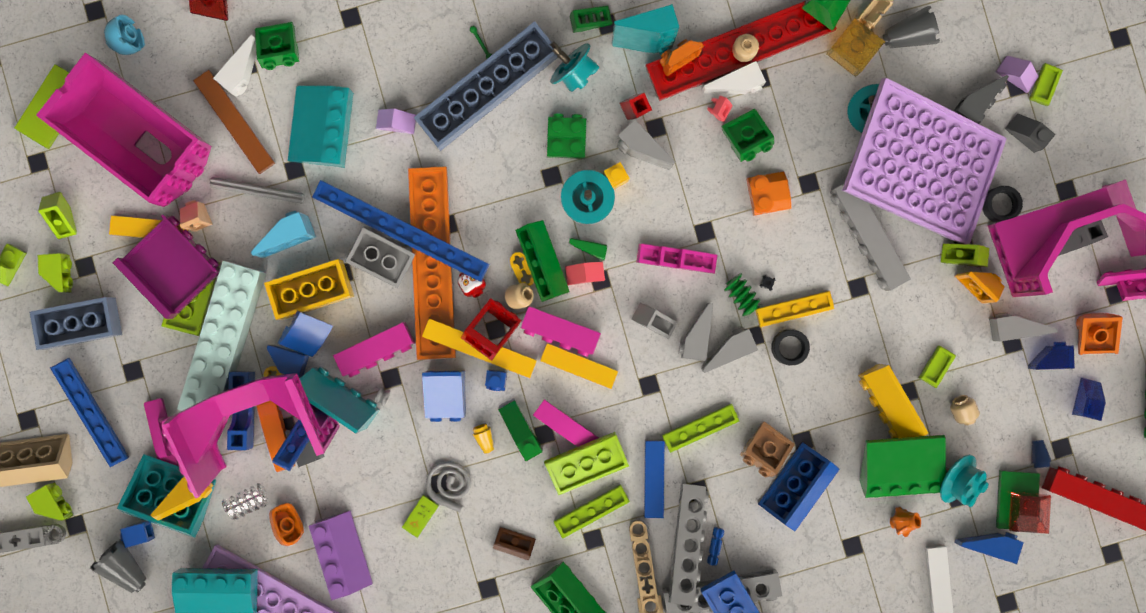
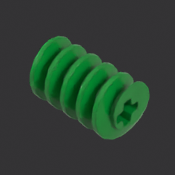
M739 273L725 283L727 286L724 291L731 290L728 297H736L733 304L740 303L738 310L745 309L742 316H747L763 304L758 305L761 300L760 298L753 299L756 292L749 293L751 285L744 286L747 280H739L743 275Z

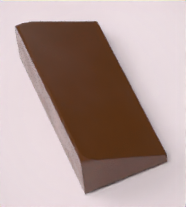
M500 527L493 549L529 560L536 539Z

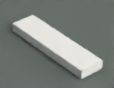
M925 547L932 613H953L947 547Z

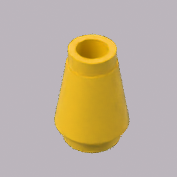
M486 423L474 427L472 435L483 450V453L486 454L493 451L490 427Z

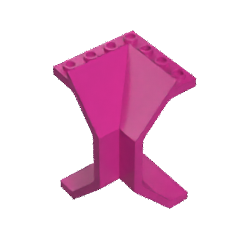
M1126 179L1102 186L1101 189L988 225L1012 297L1038 296L1053 293L1048 279V272L1072 232L1078 227L1113 215L1117 217L1130 257L1146 255V214L1136 209Z
M297 373L263 377L215 394L161 421L163 436L168 439L171 446V453L179 463V470L188 482V489L196 499L200 497L219 472L227 467L217 443L232 414L267 401H272L301 420L316 456L325 453L340 428L339 423L309 403Z

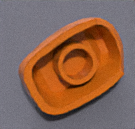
M284 503L270 510V524L276 540L283 546L297 543L304 533V528L294 506L290 503Z

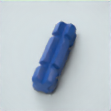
M714 527L712 534L714 537L711 539L710 555H708L707 563L717 566L724 530Z

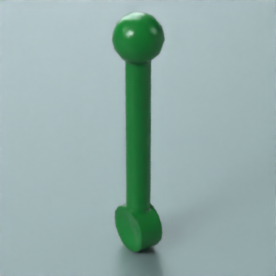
M471 26L470 32L475 35L486 54V59H488L492 54L488 52L478 35L476 26Z

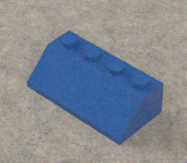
M802 442L758 505L784 525L796 531L840 469Z

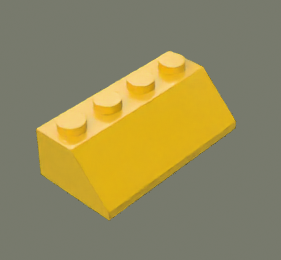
M876 364L858 375L861 379L859 381L861 387L870 394L869 400L871 404L877 407L880 412L878 414L879 418L884 424L888 425L890 429L888 433L891 438L919 437L929 434L889 365Z

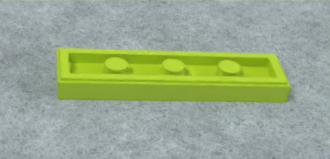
M729 404L662 434V437L671 453L740 421L733 405Z
M620 484L553 522L563 539L630 501Z

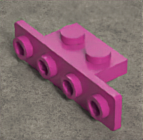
M1146 268L1141 270L1128 269L1115 273L1113 271L1106 272L1097 281V285L1116 284L1122 301L1146 299Z
M163 398L144 402L157 459L179 466L176 457L171 453L168 439L162 434L161 421L168 418Z

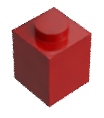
M645 93L635 94L620 102L627 120L637 119L652 111Z

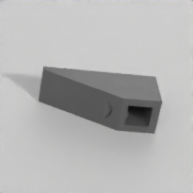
M1006 75L962 98L954 112L980 124L985 118L984 112L986 109H990L996 102L995 96L997 93L1000 94L1007 86L1005 82L1009 76Z
M1099 220L1076 228L1058 256L1108 238L1102 221Z

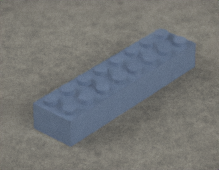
M534 21L418 113L414 119L436 147L442 151L559 57L552 51L553 48L550 46L551 41Z

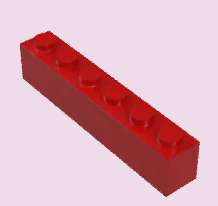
M1060 466L1057 469L1049 467L1041 487L1042 489L1146 531V505L1141 504V499L1131 495L1129 498L1124 497V492L1114 488L1111 491L1105 489V484L1097 481L1090 483L1087 481L1088 477L1076 473L1073 476L1069 474L1070 470Z

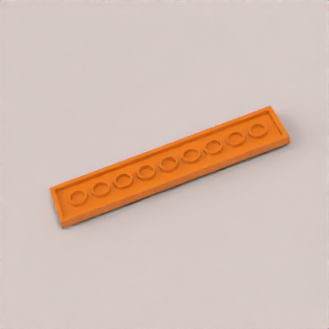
M447 167L408 168L411 225L451 245ZM412 248V253L415 254L412 265L417 360L456 358L455 349L422 337L429 319L455 328L452 267Z

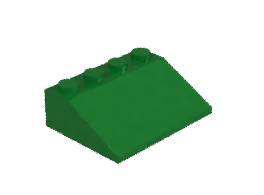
M945 435L866 440L859 480L865 498L940 493L946 476Z

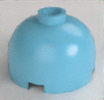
M121 14L111 19L104 29L107 46L121 55H131L142 50L141 48L145 46L141 30H136L132 25L135 22L126 15Z

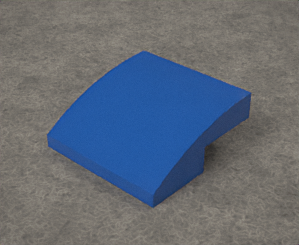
M297 310L290 326L285 327L278 344L313 357L325 342L333 325Z

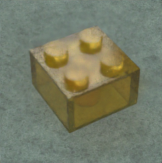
M854 18L826 55L856 77L864 70L885 41Z

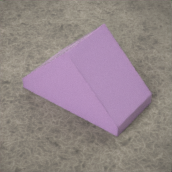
M1006 56L996 70V73L1002 77L1008 75L1007 80L1025 93L1029 92L1039 77L1031 61Z
M394 108L378 110L376 129L414 134L416 124L414 117L416 115Z

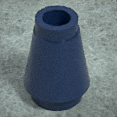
M1044 440L1032 441L1031 464L1034 465V468L1051 467L1050 462L1052 461Z

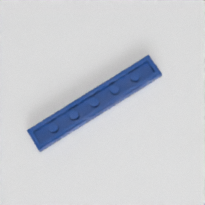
M67 358L50 367L109 467L111 468L128 459L127 452L71 359Z

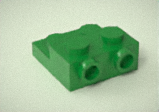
M293 22L255 28L257 61L262 69L273 70L279 65L291 67L296 62H300Z
M755 108L721 126L740 162L744 160L749 162L756 157L757 153L761 151L766 153L773 148L774 135Z
M558 113L548 117L547 158L585 159L587 118H583V115L572 114L571 118H564L563 114Z

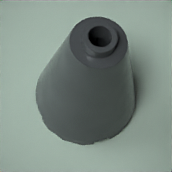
M931 6L924 7L886 29V34L883 35L885 46L889 45L891 49L938 44L940 38L936 39V34H939V29L934 12L929 13Z
M121 539L110 546L101 555L98 562L95 561L90 566L93 572L130 593L134 591L138 593L146 585L144 573L128 548H125L124 542Z

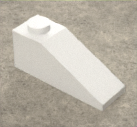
M252 35L247 38L214 77L219 84L236 97L245 92L250 81L256 57V39Z
M755 61L704 85L702 91L703 93L747 94L749 92L755 94L763 89L762 86L766 81Z

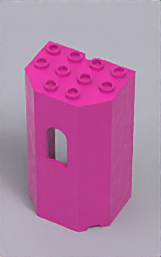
M84 53L66 76L64 85L55 90L36 115L146 201L162 207L169 205L183 195L184 192L186 193L191 189L195 178L201 176L204 172V167L207 164L212 147L115 71L87 53ZM146 131L170 149L171 159L167 163H157L135 146Z

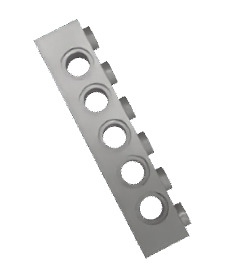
M681 484L669 603L694 606V602H698L699 590H696V583L700 582L701 577L698 563L702 562L703 550H700V544L704 542L705 537L702 524L706 522L707 511H704V505L708 503L709 492L706 491L705 486ZM691 500H695L698 503L696 511H692L689 508ZM689 519L694 520L696 523V528L692 531L687 528V521ZM687 539H691L694 542L692 550L685 548L684 543ZM687 558L692 562V567L689 570H685L682 566L683 561ZM683 579H688L690 582L687 590H683L680 586Z
M775 569L738 575L755 604L759 602L758 600L774 601L778 599L777 597L782 596L779 574ZM717 579L697 582L696 590H699V596L702 594L700 588ZM690 584L680 586L683 590H687ZM758 584H764L762 591L758 592L755 590ZM670 587L662 589L666 613H701V610L707 609L712 611L706 600H698V602H694V606L669 603Z

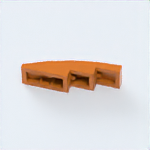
M267 401L256 406L267 447L273 460L287 438L285 434L287 429H285L282 411L279 410L278 405L272 401ZM274 464L276 472L285 470L284 468Z

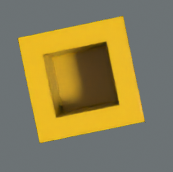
M621 162L603 171V175L608 178L614 189L629 182L630 178Z

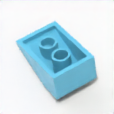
M297 211L285 214L286 217L280 219L251 251L252 255L265 258L316 238L309 216Z

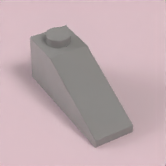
M713 303L706 304L684 337L683 342H680L679 354H682L681 358L706 361Z
M1008 313L996 314V318L989 319L993 341L1001 342L1058 333L1056 328L1018 316H1008Z
M743 327L733 330V335L728 336L701 368L702 372L706 373L758 351L750 330L743 329Z

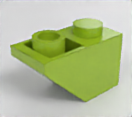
M61 253L37 255L38 274L58 292L72 293L73 280L70 273L72 268L70 255Z
M56 483L45 485L26 496L35 514L60 521L74 516L71 512L70 504L65 501L62 496V490Z

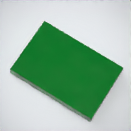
M999 470L996 528L1037 531L1040 473Z

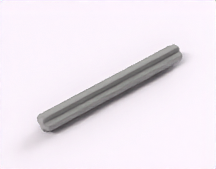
M212 177L210 180V187L300 204L305 199L303 193Z

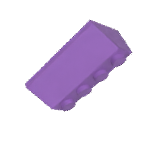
M351 510L315 521L309 525L331 601L351 595L373 584Z

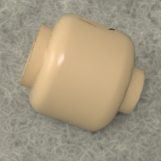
M740 35L732 47L734 57L741 62L752 60L759 50V43L753 35Z
M525 283L511 285L505 292L506 303L512 309L530 306L534 297L532 289Z
M966 395L956 397L950 406L955 421L960 424L971 425L976 422L980 415L975 400Z

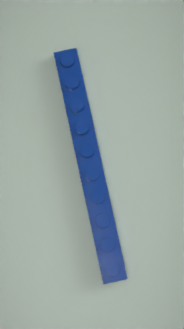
M320 180L312 198L482 282L490 265Z

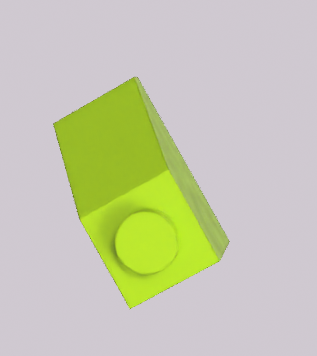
M57 192L43 196L38 211L57 239L76 235L77 230L71 207L62 193Z
M943 244L941 263L988 267L990 248L982 245Z

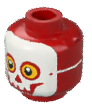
M462 272L458 279V285L465 296L477 298L483 294V290L486 287L484 279L480 282Z

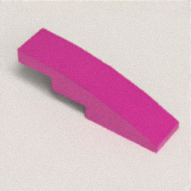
M639 244L636 263L715 274L717 255L686 249Z
M545 399L533 414V416L577 447L599 438Z

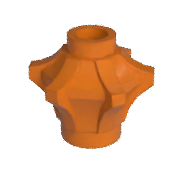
M896 507L895 515L890 518L891 527L896 529L898 535L903 534L904 537H908L911 531L921 527L920 515L908 512L906 509L903 510L901 507Z

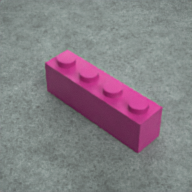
M530 306L521 325V328L524 329L523 333L533 337L535 334L541 335V340L552 343L553 340L560 343V347L570 350L571 347L578 349V354L586 357L589 354H594L601 335L599 332Z
M402 322L333 355L342 376L349 375V378L360 374L359 370L364 367L368 370L377 366V361L381 359L387 361L395 357L394 353L400 350L401 353L412 349L411 345L415 344V341L406 322Z

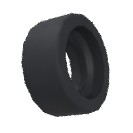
M999 186L988 191L982 210L989 220L997 223L1017 217L1023 208V200L1015 188ZM1005 193L1010 197L1012 209L1009 214L998 215L993 210L992 199L996 194Z
M783 330L773 338L771 351L779 363L788 366L798 365L808 357L810 343L807 337L798 330ZM787 336L796 337L801 343V352L793 359L785 358L779 350L780 342Z

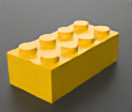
M340 259L264 283L276 320L293 317L297 310L306 313L355 297L344 262Z

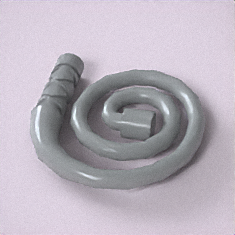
M452 462L439 463L431 468L427 475L425 485L427 494L437 504L460 513L463 505L447 500L432 490L431 477L437 469L444 466L457 468L465 475L467 480L465 490L454 495L444 491L441 487V479L445 474H455L459 478V485L457 487L451 486L456 477L449 474L446 486L450 491L456 492L464 485V479L460 472L455 469H446L438 475V490L443 496L452 499L461 498L468 493L471 488V478L461 465Z

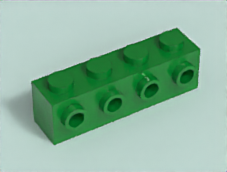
M544 221L529 223L516 229V234L541 302L570 292Z

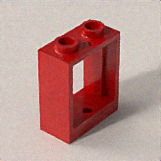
M490 298L465 329L461 339L492 361L522 320L515 313L505 309L500 302ZM487 312L510 328L498 345H495L474 329Z

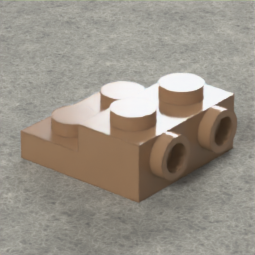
M762 422L753 437L748 440L740 455L744 457V463L759 468L758 472L762 476L773 477L778 474L795 444L769 424Z

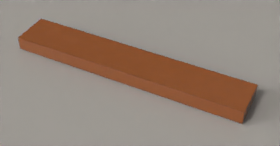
M207 70L194 79V83L259 174L263 173L276 163L222 86L214 79L213 73Z

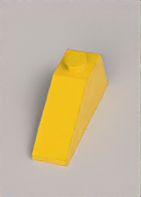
M184 476L151 513V516L156 520H161L201 501L202 498H206L211 493L213 484L210 483L200 497L195 499L193 493L188 489V482Z

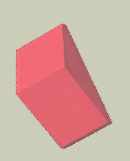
M603 262L565 266L567 285L605 281Z

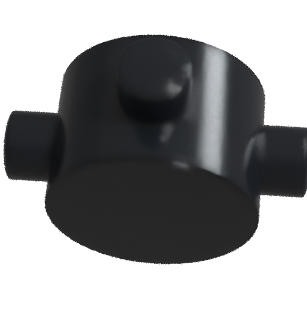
M766 275L762 276L763 280L760 287L769 289V291L773 290L775 278L767 277Z

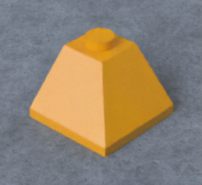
M966 272L955 275L981 303L997 302L1005 288L1001 283V278L994 273Z

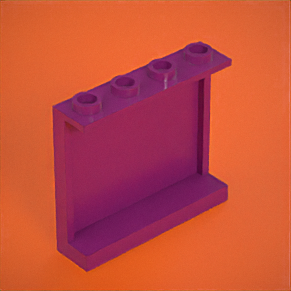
M162 215L163 220L125 257L117 258L112 263L165 319H173L219 275L220 264L213 257L209 258L206 255L207 250L201 244H196L192 240L194 238L192 234L186 229L183 230L179 226L180 222L174 216Z

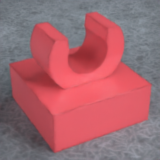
M726 97L712 98V102L716 105L714 108L708 107L707 110L717 120L725 122L733 105Z

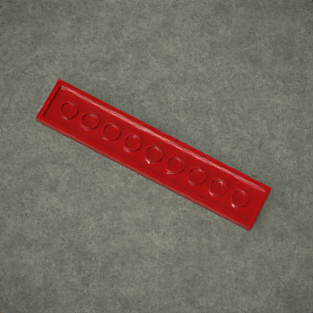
M803 1L703 41L702 44L704 46L700 55L668 76L663 71V66L660 63L661 59L648 63L645 67L658 100L662 101L732 73L755 61H762L832 33L837 28L835 26L831 31L803 10L802 7L806 2ZM743 34L753 35L759 43V50L756 56L748 62L737 60L732 52L735 40Z

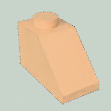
M193 200L187 202L185 207L180 208L181 228L196 232L213 225L204 203Z

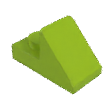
M7 243L0 254V283L5 286L10 285L27 254Z

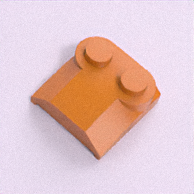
M685 39L673 51L669 49L661 55L660 63L666 76L697 58L704 46L702 42H693L692 40L688 41Z
M784 171L756 175L746 179L753 216L791 209L790 190Z
M1089 313L1079 316L1076 321V327L1079 330L1078 354H1118L1123 317L1109 313Z

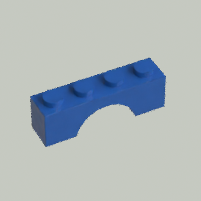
M255 371L229 372V389L255 381ZM255 406L233 414L231 425L227 430V450H249L254 447Z

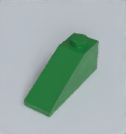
M515 400L498 409L525 462L543 452V448Z

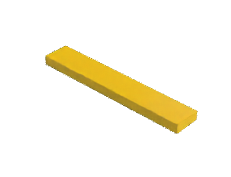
M432 319L428 320L422 337L522 376L531 377L537 360L502 347L491 361L461 339L462 331Z

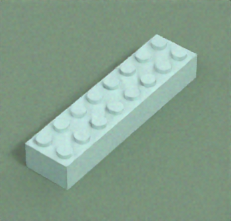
M222 262L178 404V410L183 411L215 394L229 389V372L237 371L265 280V272L232 262Z

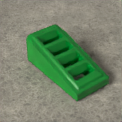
M608 5L572 10L569 16L573 33L613 24ZM600 12H603L604 21H601ZM592 14H595L597 22H594ZM585 16L588 17L589 23H586Z
M574 238L569 240V244L601 261H605L607 245Z

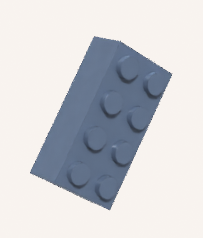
M103 297L29 312L36 350H48L122 335L117 302L114 297Z

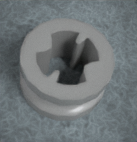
M381 387L375 398V403L380 402L382 406H385L391 391H385Z

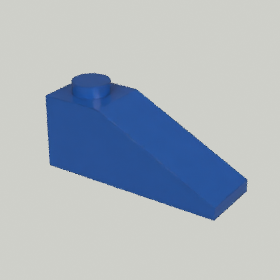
M1006 532L1005 535L993 533L955 540V543L961 547L1014 564L1018 563L1024 542L1017 539V535Z

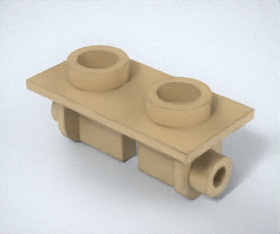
M872 0L856 19L862 31L874 29L875 25L882 18L880 13L885 14L893 5L892 2L894 0Z

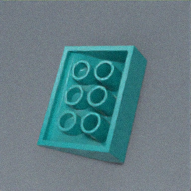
M673 4L614 21L612 46L652 54H663L667 50L672 49L680 28Z
M296 86L287 161L345 168L354 95L350 88L337 86Z
M321 366L310 369L299 379L309 403L355 434L367 429L380 410L376 407L377 403L369 398L365 400L361 397V393L354 388L350 390L344 386L346 383L338 377L332 378L328 375L330 372Z
M143 454L117 509L128 515L195 538L204 520L217 480L214 479L211 482L213 484L212 491L206 498H202L201 501L161 520H156L151 516V513L184 475L181 474L179 466Z
M180 568L172 573V597L175 613H257L258 569Z

